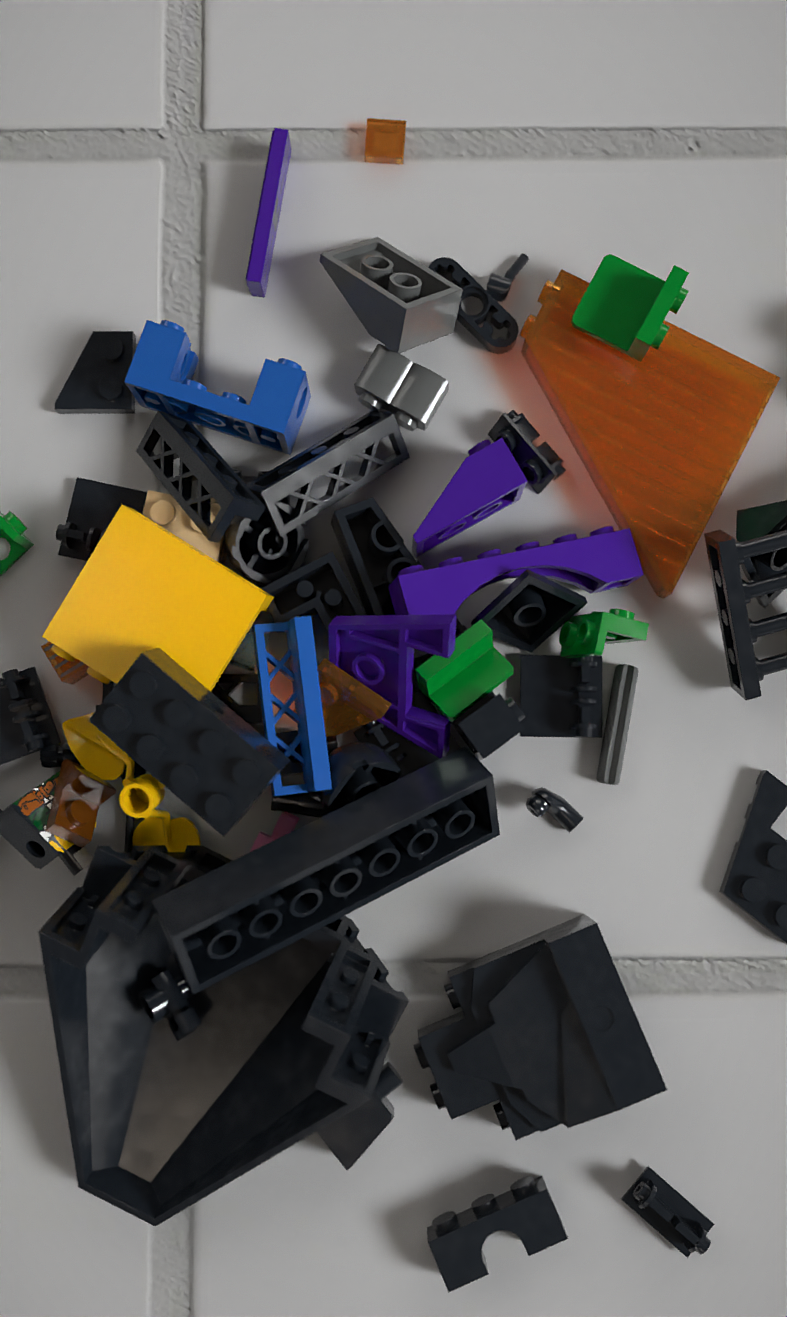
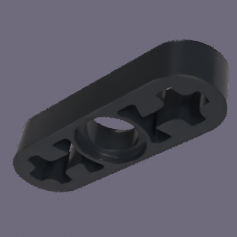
M448 257L434 260L429 265V269L436 273L440 272L442 275L450 272L452 274V283L460 288L462 285H465L462 288L460 304L467 297H476L483 304V310L476 315L466 314L462 310L461 305H459L457 320L488 351L495 354H504L510 351L516 343L519 332L516 320L455 260ZM490 312L493 313L490 323L496 329L500 330L503 327L508 329L507 340L502 337L496 340L492 338L493 328L485 321Z

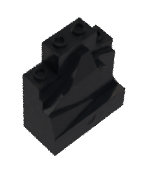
M585 914L447 971L451 983L444 985L445 991L453 1010L461 1007L463 1011L418 1029V1039L420 1042L413 1045L422 1069L430 1067L436 1082L429 1086L439 1110L446 1107L452 1120L499 1100V1103L493 1105L494 1111L502 1130L511 1128L515 1140L537 1131H546L560 1124L570 1128L619 1111L667 1090L597 922Z

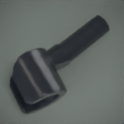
M522 253L504 277L494 273L491 274L486 291L496 301H505L516 275L528 262V256Z

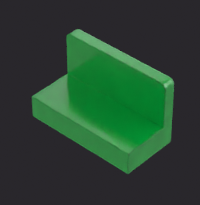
M482 619L455 639V651L449 659L434 655L415 669L419 689L449 721L456 720L514 673V667L493 647L492 629Z

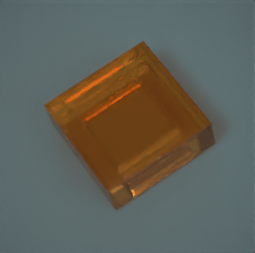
M367 118L365 162L404 165L406 121Z

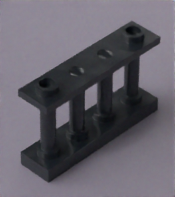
M720 529L704 534L730 684L731 688L743 699L750 700L762 696L759 681L764 679V675L787 669V652L759 660L755 657L753 643L757 642L758 637L787 630V612L752 621L748 618L746 604H749L752 598L787 589V571L746 582L742 579L740 564H743L746 558L786 548L787 530L744 542H739Z

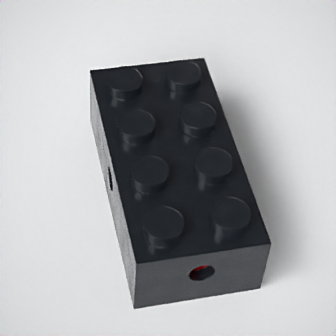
M159 647L142 652L88 720L223 837L240 822L291 761Z

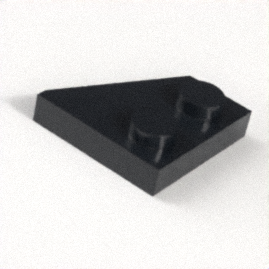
M133 331L92 332L55 402L54 409L58 414H135V397L124 382L136 351V336Z

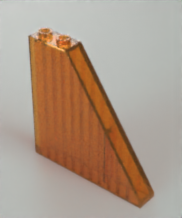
M561 269L555 282L549 279L546 281L537 302L543 304L537 316L529 314L519 336L525 340L521 353L620 530L630 528L642 570L655 594L664 599L672 594L780 377L665 320L663 323L670 326L661 345L658 350L650 346L640 362L572 326V316L590 283Z

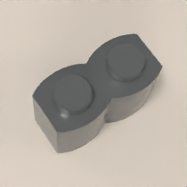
M377 344L354 387L356 394L360 396L358 401L368 409L380 411L382 408L394 414L397 424L410 431H414L417 427L425 431L449 390V381L432 370L413 363L402 354L390 351L384 345Z

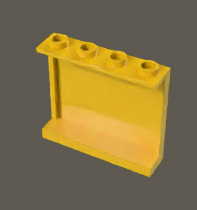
M121 505L42 637L53 643L51 650L71 662L75 658L89 666L86 672L105 684H109L110 681L117 684L142 652L159 647L211 692L260 611H266L274 597L138 511Z

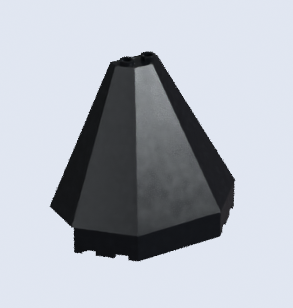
M165 845L133 846L131 852H117L111 846H97L82 887H77L38 931L78 1187L156 1227L371 1100L390 1046L389 1038L409 1000L403 991H396L390 986L386 980L389 971L372 948L365 949L357 939L360 930L353 920L343 916L195 994L189 988L191 997L186 1000L190 1007L194 1008L203 1024L197 1027L198 1029L190 1035L177 1041L168 1026L167 1018L165 1017L159 1022L153 1023L145 1013L138 997V993L149 987L148 983L151 979L166 970L170 972L172 977L180 975L187 984L172 955L152 900L233 860L203 845H187L185 852H168Z

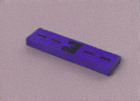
M274 128L272 130L246 273L249 292L251 296L265 298L286 184L292 150L289 131L286 129Z

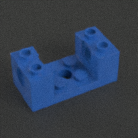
M146 320L124 381L141 407L156 412L159 410L189 420L193 424L291 455L311 398L306 371L301 370L302 367L299 364L284 358H279L278 362L265 359L251 402L247 405V401L239 395L230 392H223L222 396L207 392L206 386L192 380L199 359L196 352L191 351V343L183 327L167 320H162L160 324Z

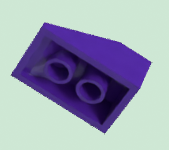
M503 438L492 444L489 439L484 440L467 452L469 456L465 458L413 535L412 553L415 558L520 500L528 481Z

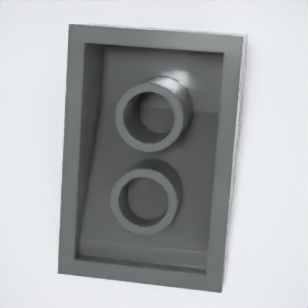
M375 237L320 254V263L369 335L383 343L388 350L399 354L454 332L463 289L381 238Z

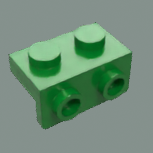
M610 609L609 613L592 611L589 614L572 616L562 626L560 631L559 643L562 646L560 656L566 658L601 656L605 643L645 641L649 624L634 620L635 613L622 609Z

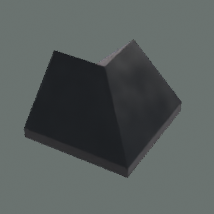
M787 500L737 510L736 539L739 542L787 530ZM787 547L744 559V563L740 564L748 582L786 572ZM784 590L759 596L756 599L759 605L766 608Z
M526 569L471 621V625L473 626L482 619L492 629L493 637L532 653L588 602L585 596Z

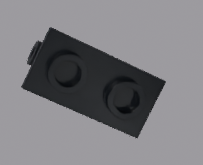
M515 410L508 414L503 413L487 434L493 442L503 438L525 475L527 483L538 494L552 480L555 481L566 471L562 466L564 463L563 459L555 453L546 441L537 448L532 444V442L538 439L540 434L525 418L523 413L518 415Z
M647 1166L621 1198L622 1201L687 1258L695 1251L700 1255L704 1254L711 1244V1240L707 1238V1233L714 1226V1223L653 1169Z

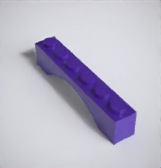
M607 526L590 532L589 537L580 539L577 538L576 534H568L552 541L553 544L540 546L538 541L522 544L515 548L516 552L502 554L501 549L489 550L479 554L477 560L463 562L462 557L450 558L440 562L438 568L424 570L423 565L407 567L398 572L399 576L389 585L388 589L395 615L454 614L468 596L487 585L506 579L518 578L526 569L545 578L572 584L590 594L628 586L642 577L644 573L630 528L614 531L613 526Z

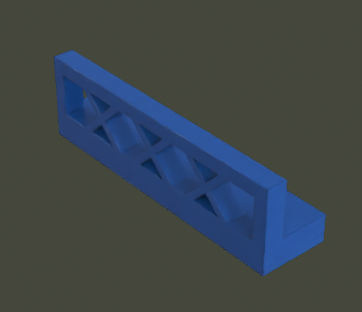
M311 616L294 617L288 622L253 625L252 631L265 739L276 748L278 746L285 751L283 754L286 757L291 756L301 764L304 784L282 787L281 774H279L271 783L272 797L332 789ZM286 632L288 651L280 661L266 651L264 634ZM288 659L290 660L291 671L284 666ZM267 661L274 666L270 673H268ZM278 671L289 678L293 685V693L285 703L271 694L270 681ZM293 701L295 702L296 713L289 708ZM272 703L279 708L275 716L273 715ZM284 713L294 720L298 727V735L289 746L280 740L275 732V724ZM298 744H300L301 756L294 751Z

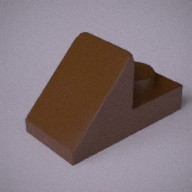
M65 759L61 765L45 831L83 848L92 841L99 806L116 793V789L107 780H103L87 771L83 766Z

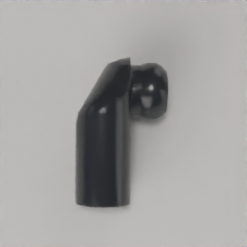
M543 787L533 790V796L526 801L527 809L534 816L541 817L547 811L569 833L584 818L564 798Z

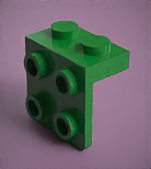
M612 254L606 255L572 316L571 324L577 330L641 362L650 346L658 350L670 326L664 324L663 321L669 311L677 314L689 291L683 288L682 285L689 272L674 265L666 281Z

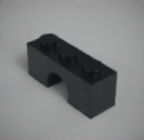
M532 1176L521 1178L510 1186L509 1191L496 1197L494 1194L481 1196L472 1202L471 1208L458 1214L454 1211L443 1213L432 1221L431 1226L427 1227L428 1244L448 1292L489 1275L482 1246L487 1237L496 1231L506 1230L516 1234L521 1239L528 1256L568 1239L561 1218L542 1176L536 1179Z

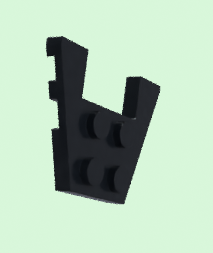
M762 770L758 775L756 781L757 788L752 802L746 810L744 816L746 820L739 841L735 843L719 892L783 943L787 944V840L771 828L787 807V786L769 771Z

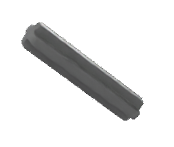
M619 664L615 667L596 776L597 781L603 784L618 785L620 782L639 672L638 668L632 665Z

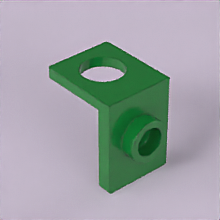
M11 511L6 515L0 512V538L6 539L10 544L9 555L5 559L0 560V577L34 545L23 533L28 529L27 526Z

